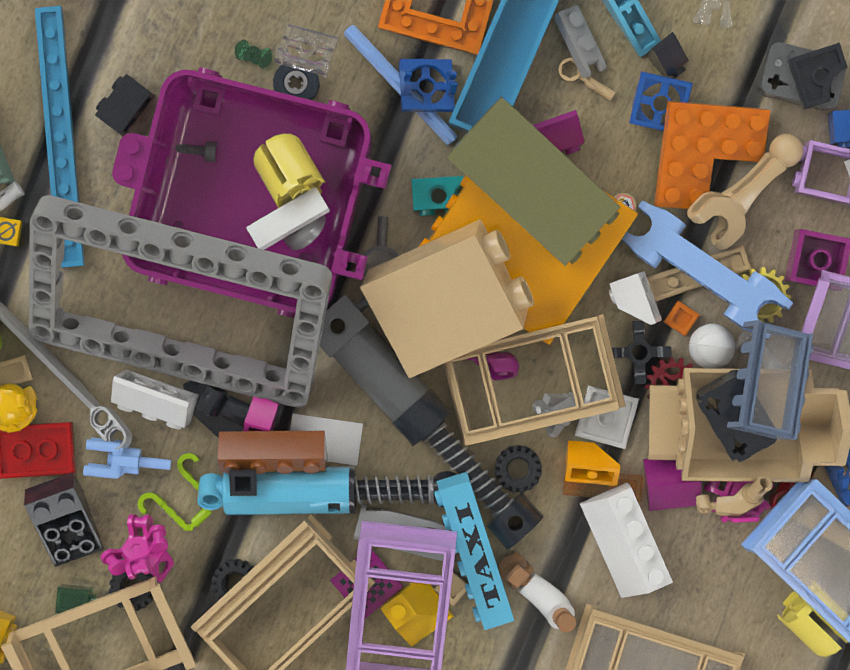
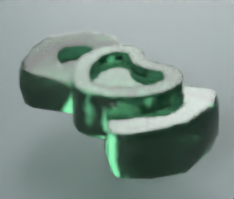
M242 39L235 46L234 55L237 60L252 62L262 69L268 67L272 62V51L270 48L259 50L256 46H250L246 39Z

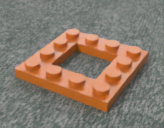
M385 0L378 29L478 55L494 0H466L461 22L411 9L413 0Z

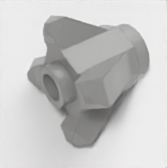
M572 392L567 394L545 393L542 400L534 402L532 409L536 414H543L576 406ZM571 421L548 426L546 428L547 435L549 437H557L564 426H568Z

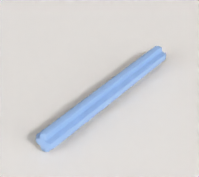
M355 25L348 27L344 32L345 37L401 96L399 72ZM411 91L410 94L413 98L423 103V98L416 91ZM416 112L446 145H451L457 139V134L436 112Z

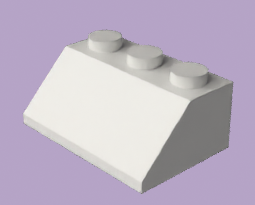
M127 369L114 376L111 402L118 404L117 408L120 410L141 412L142 417L156 421L158 418L166 421V425L174 429L185 428L190 424L199 398L198 394Z

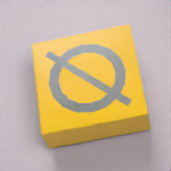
M0 217V244L18 247L23 221Z

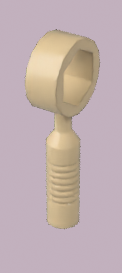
M566 58L560 63L558 74L563 81L574 82L579 78L588 88L611 101L616 92L592 77L583 78L578 68L577 75L572 78L562 74V66L566 63L571 62L576 65L573 58Z

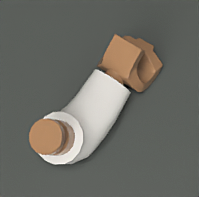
M515 552L501 560L498 567L501 579L513 590L518 589V592L544 615L551 627L566 633L575 628L574 609L570 601L559 589L536 573H533L534 568L519 553Z

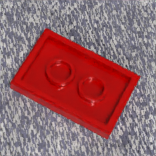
M73 422L30 424L21 431L11 433L0 430V479L66 475L72 472L76 474Z

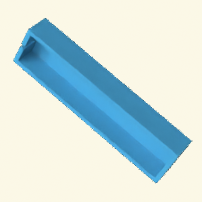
M501 0L449 120L450 126L467 133L500 96L514 106L559 0Z

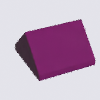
M643 459L649 511L697 506L696 497L701 495V481H682L681 470L676 469V460Z

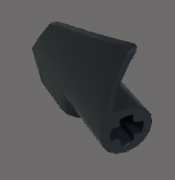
M191 380L183 384L184 390L199 395L193 415L216 437L219 438V432L243 430L250 404L228 395L227 391L222 388Z

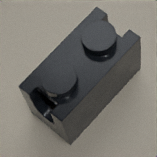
M128 74L116 79L112 85V93L108 98L104 97L96 106L98 111L95 114L96 117L122 136H125L155 96Z

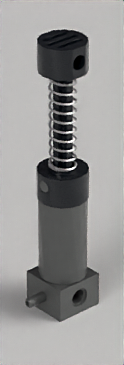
M344 294L326 311L320 347L330 358L334 357L391 420L392 425L409 441L412 447L420 441H429V448L434 447L437 450L436 455H442L444 458L443 463L448 462L451 465V471L455 470L458 474L468 473L473 492L478 495L477 501H483L485 503L484 508H489L492 511L491 516L493 518L487 523L486 527L506 549L513 547L543 519L544 515L524 493L509 499L507 497L509 493L504 494L502 492V485L497 486L494 483L495 478L491 479L487 475L488 470L483 471L480 467L481 462L477 464L473 460L475 455L470 456L466 452L468 447L463 448L460 445L461 440L456 441L453 437L454 432L449 433L446 430L447 424L444 423V419L451 413L450 409L440 401L439 397L417 375L411 378L408 377L394 349L370 324L371 321L363 313L369 306L365 296L355 304ZM336 319H342L345 323V330L340 334L336 333L332 327ZM514 515L520 516L522 518L521 523L517 526L509 525L508 520Z

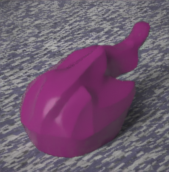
M498 351L486 354L490 375L494 381L512 379L518 375L520 364L513 354ZM477 356L467 359L472 360L475 362L476 365H479Z

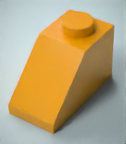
M568 440L565 457V481L617 486L620 464L595 443Z

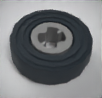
M299 59L283 63L276 70L273 78L274 91L308 100H313L317 96L320 87L319 76L315 68L308 62ZM291 78L303 79L301 89L298 90L296 87L290 88L289 84H292Z

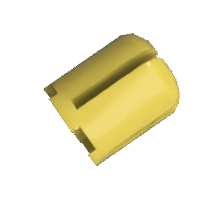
M286 133L275 135L266 140V145L261 144L255 151L253 158L254 166L278 208L314 187L317 188L320 194L322 193L320 186L325 181L302 141L295 135Z
M810 581L813 585L807 588L844 621L849 615L815 581ZM795 591L783 602L786 608L782 613V617L777 615L778 619L816 655L828 657L836 654L842 648L809 616L811 612L846 644L848 643Z

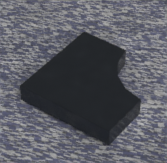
M840 42L788 59L803 109L806 110L831 101L830 87L833 79L839 72L848 68Z

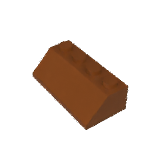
M325 431L219 432L217 460L220 472L229 474V470L256 469L257 474L265 472L288 474L294 471H305L306 473L326 471L328 453Z

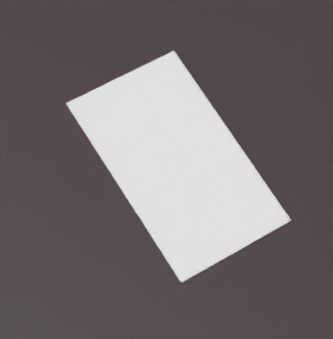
M299 414L292 415L290 431H325L328 462L357 466L363 424Z

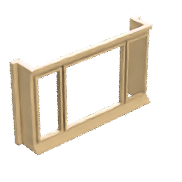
M604 314L497 340L444 363L463 445L465 444V446L616 411L621 407H626ZM593 328L610 398L584 404L567 334ZM559 336L576 406L502 423L486 354ZM477 356L494 425L471 430L455 361Z
M156 576L10 632L7 643L1 646L12 670H34L21 641L44 632L61 670H71L52 629L122 602L148 658V661L124 670H163L183 662L186 670L196 667V663L161 585L157 582ZM149 591L176 646V650L158 657L130 600Z

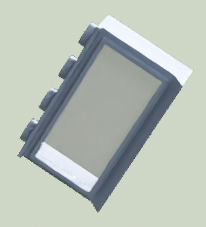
M760 320L744 322L743 328L753 330L752 341L745 342L741 346V352L749 355L747 368L739 369L737 372V379L745 381L743 395L734 396L732 401L733 406L741 407L739 421L728 422L727 428L779 440H797L801 429V410L805 403V384L809 377V358L813 351V334L764 323Z

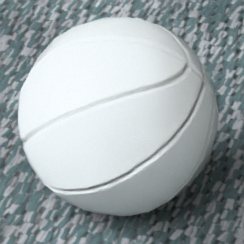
M706 324L694 331L689 341L690 356L695 363L706 369L724 367L732 360L735 353L734 337L729 330L719 324Z

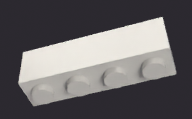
M624 483L580 503L621 598L647 594L673 583L634 492L628 483Z

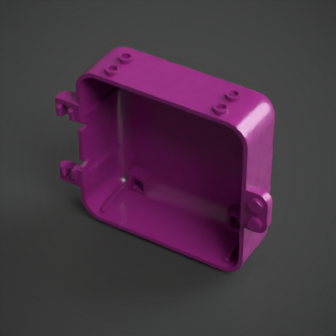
M199 67L198 71L180 70L174 72L164 81L161 87L149 137L130 133L123 136L119 142L112 176L117 184L135 189L129 216L258 248L246 227L278 209V206L254 166L253 158L255 151L261 144L266 145V140L275 135L292 134L302 141L325 181L320 186L322 191L320 195L330 212L325 214L326 220L320 234L306 247L300 250H291L282 239L264 250L321 264L330 269L332 272V283L327 307L333 299L339 275L363 280L368 256L345 251L361 186L364 183L386 189L391 170L390 164L369 159L372 136L366 121L358 113L351 111L349 105L341 102L328 100V104L276 92L222 78L223 76L219 75V72ZM207 141L218 142L215 151L216 163L206 162L205 158L202 155L199 156V154L191 155L189 153L176 152L177 144L178 146L179 144L199 145L200 147L206 145ZM372 167L381 169L379 177L370 175ZM122 254L124 261L132 270L149 276V282L167 285L168 281L277 308V314L295 318L298 299ZM348 262L357 264L355 273L346 271Z

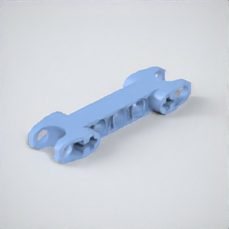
M643 200L639 204V209L652 221L650 231L638 237L626 232L621 240L638 258L656 269L661 260L664 259L729 303L730 305L723 315L743 330L753 333V330L743 328L744 322L759 320L758 312L765 304L773 303L787 310H790L793 306V302L773 282L754 271L746 281L681 237L680 234L686 225L668 211L655 207ZM766 333V340L770 338L771 334Z

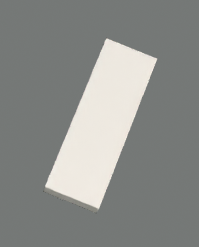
M314 187L246 228L258 249L264 250L330 212L317 188Z

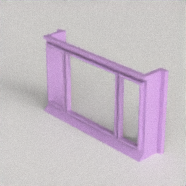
M370 521L361 522L346 670H430L361 662V652L432 660L431 670H441L457 531ZM372 546L444 554L442 576L370 568ZM369 577L440 585L433 651L362 643Z

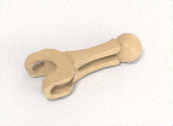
M792 134L777 136L771 142L769 152L763 155L745 177L722 193L712 191L703 193L689 207L687 211L688 217L692 222L698 224L705 223L713 216H718V226L711 234L712 244L718 250H726L744 234L746 227L745 214L751 204L775 177L786 170V167L794 166L801 160L803 156L802 142Z

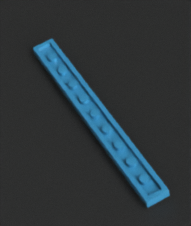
M63 7L35 8L51 196L80 203ZM65 240L64 259L61 263V268L85 266L83 244Z

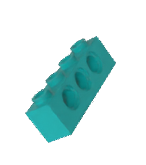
M464 176L411 179L413 211H419V216L435 215L434 210H445L446 214L448 208L445 206L453 194L457 195L458 191L463 188L460 183ZM437 189L443 190L447 196L446 200L441 204H437L431 199V194Z

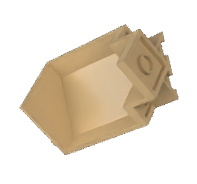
M684 368L683 377L678 379L677 386L650 385L648 460H676V469L681 470L682 481L755 482L759 476L764 475V479L769 477L772 482H809L813 465H846L850 449V406L847 390H839V388H814L811 370H809V377L805 384V403L801 410V429L797 440L777 439L773 445L762 449L742 462H738L737 459L734 461L730 459L696 400V392L701 387L731 370L739 369ZM761 369L757 398L774 427L781 429L790 370ZM709 397L708 402L717 408L716 401ZM733 437L734 444L737 448H740L742 444Z

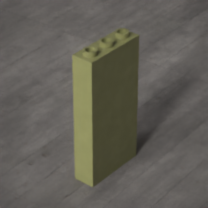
M502 96L447 154V158L564 266L569 262L571 264L576 262L583 253L581 249L587 242L591 245L600 236V228L605 223L610 225L620 214L617 211L620 206Z

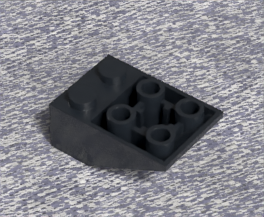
M74 472L25 489L24 507L55 567L104 549L85 494Z

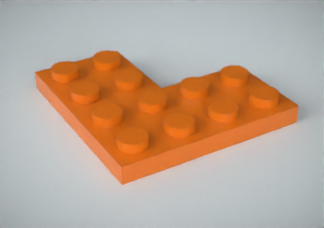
M668 101L654 205L657 207L689 209L700 195L709 192L714 159L759 162L765 153L771 110Z

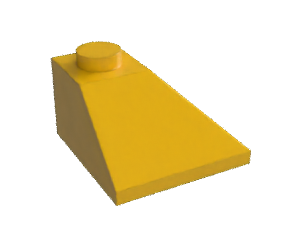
M411 582L384 602L380 609L395 630L412 647L435 630L439 595L431 584ZM449 609L447 621L454 617Z

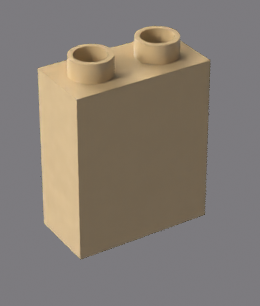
M481 219L369 269L360 286L409 378L522 330L528 312L527 308L534 306L533 295L525 279L520 276L512 280L503 263L510 259L509 248L499 230L488 233Z

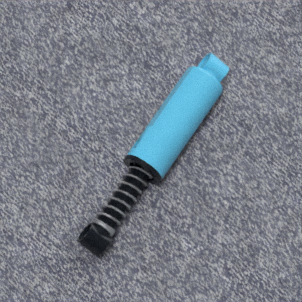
M326 467V471H319L317 473H306L305 471H294L288 474L265 472L257 474V496H230L229 474L224 472L222 477L218 474L209 473L200 478L197 503L206 510H216L223 505L224 513L227 515L355 514L356 500H358L360 505L363 500H368L370 504L373 503V500H379L380 504L384 500H389L391 504L394 503V500H400L402 504L405 500H410L412 504H414L415 500H421L423 504L426 500H429V503L433 504L435 502L438 505L434 494L435 491L439 490L437 481L457 474L452 471H442L437 473L435 477L428 475L426 480H420L419 476L416 477V480H410L408 475L405 480H399L398 476L395 477V480H388L387 476L384 480H378L377 476L374 477V480H367L366 476L363 480H357L355 467Z

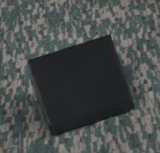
M256 469L229 470L230 496H257L258 475Z

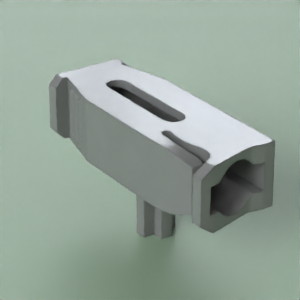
M362 503L354 539L359 540L362 521L423 528L431 527V529L446 530L444 523L430 518L393 509H367L368 504ZM395 549L440 561L444 559V554Z

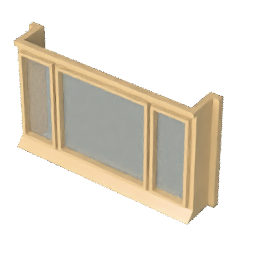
M586 603L565 670H741L745 653L736 650L730 652L598 610L596 606Z

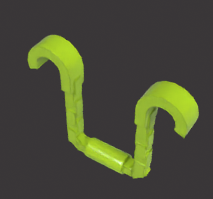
M185 453L178 459L177 468L183 477L198 491L199 482L185 469L184 461L188 458L194 462L201 459L195 453ZM155 492L143 494L138 499L137 504L139 511L145 515L148 509L145 507L144 502L146 498H152L184 531H193L195 526L199 527L213 513L211 510L202 508L191 519L192 523L186 524L164 499Z

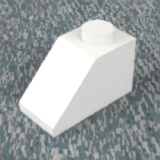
M645 271L610 283L609 295L612 302L617 304L618 309L650 325L662 320Z

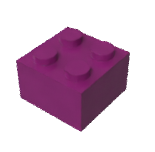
M804 229L794 230L784 281L816 287L819 278H821L822 270L845 275L850 254V238ZM829 284L828 290L842 291L843 287Z

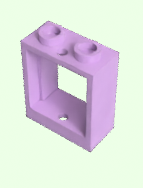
M812 140L806 142L805 146H803L800 169L795 171L792 179V186L795 187L794 193L850 206V184L846 197L805 187L813 151L850 159V149Z

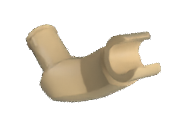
M761 475L754 483L745 484L734 496L717 497V502L711 503L709 495H699L696 497L697 509L702 514L716 510V515L739 517L763 502L764 494L772 488V481L769 477L764 479V475Z

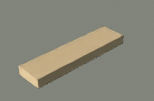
M743 245L711 255L712 258L736 274L751 270ZM676 267L647 277L655 302L702 286Z

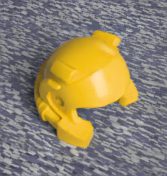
M12 383L0 385V430L7 433L21 431L35 418L38 410L36 409L38 397L32 386L22 389L20 386Z

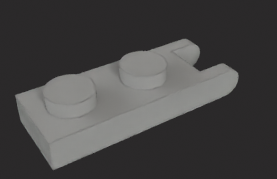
M576 5L553 16L581 76L583 78L591 76L589 65L595 64L599 72L606 70V63L579 6Z

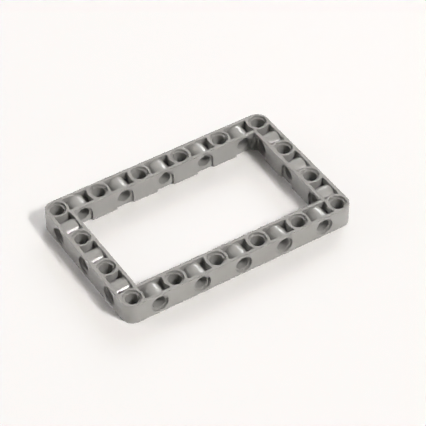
M46 195L40 198L30 219L29 334L35 340L257 398H267L273 402L292 407H303L306 405L314 382L332 283V272L330 269L321 264L55 196ZM65 240L298 299L287 368L267 364L265 361L238 354L235 356L219 352L214 348L187 341L184 343L168 339L166 336L136 328L135 330L115 325L113 322L86 315L83 317L65 312L60 307V299L63 295L64 272H61V263L64 259Z

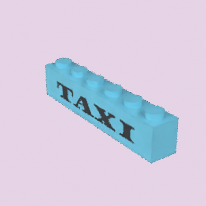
M464 472L437 481L439 490L435 491L434 494L438 506H444L446 514L442 515L446 530L452 529V531H457L455 553L459 552L461 561H458L457 564L461 576L467 575L469 584H465L469 600L474 599L476 606L472 607L476 622L482 621L484 630L513 622L512 610L468 473Z

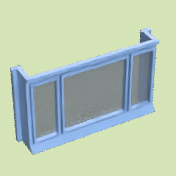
M810 479L809 482H796L741 543V546L748 552L755 553L850 643V510L817 479Z

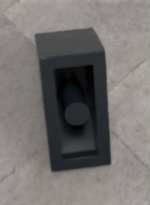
M673 32L652 47L646 55L662 76H672L674 79L686 71L684 65L689 61Z

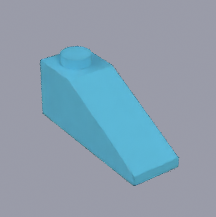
M602 0L639 57L648 53L652 47L661 41L639 0Z

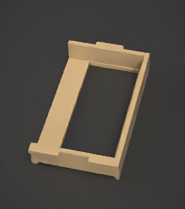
M310 514L292 533L199 618L191 628L204 639L231 670H247L217 636L315 544L326 553L353 584L355 581L356 560L354 559L350 563L330 541L333 536L313 514ZM369 577L368 579L367 592L375 583V581L371 577ZM354 590L268 670H284L351 608Z

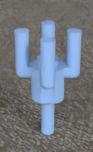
M95 437L87 439V450L108 452L107 465L95 463L84 465V476L118 479L124 473L138 475L140 467L171 470L172 460L142 457V449L138 448L115 449L120 447L123 440L111 442Z

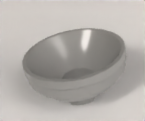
M325 215L283 238L286 245L291 250H300L309 245L322 231L326 220Z

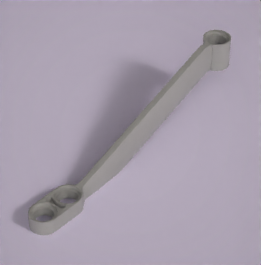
M0 301V320L90 409V423L104 441L114 442V434L120 430L124 435V439L120 447L115 449L127 448L131 444L132 433L117 413L110 407L100 405L79 379L42 342L35 340L29 334V329ZM102 411H105L108 414V422L102 426L98 421V416Z

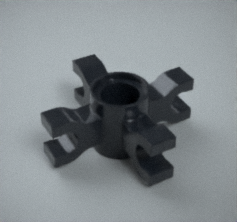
M632 321L633 342L627 347H612L614 358H628L633 362L634 384H646L645 363L651 357H672L671 346L651 347L645 342V322ZM640 344L645 348L646 354L644 358L637 360L633 357L632 350L636 345Z

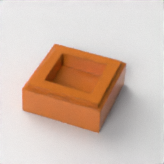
M677 301L663 323L686 337L700 315L680 301Z

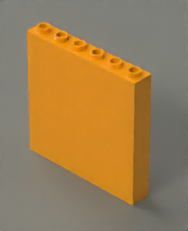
M465 175L460 183L463 187L458 196L455 194L451 196L445 206L448 208L443 218L441 216L437 217L431 227L434 231L429 240L424 238L418 247L481 219L488 233L499 230L510 252V259L503 263L511 279L522 276L533 295L534 306L527 308L528 312L524 329L528 332H534L563 325L638 213L604 191L620 206L617 210L620 214L610 225L605 223L600 228V236L591 245L588 242L581 249L583 253L573 264L569 262L564 266ZM554 338L542 341L550 345Z

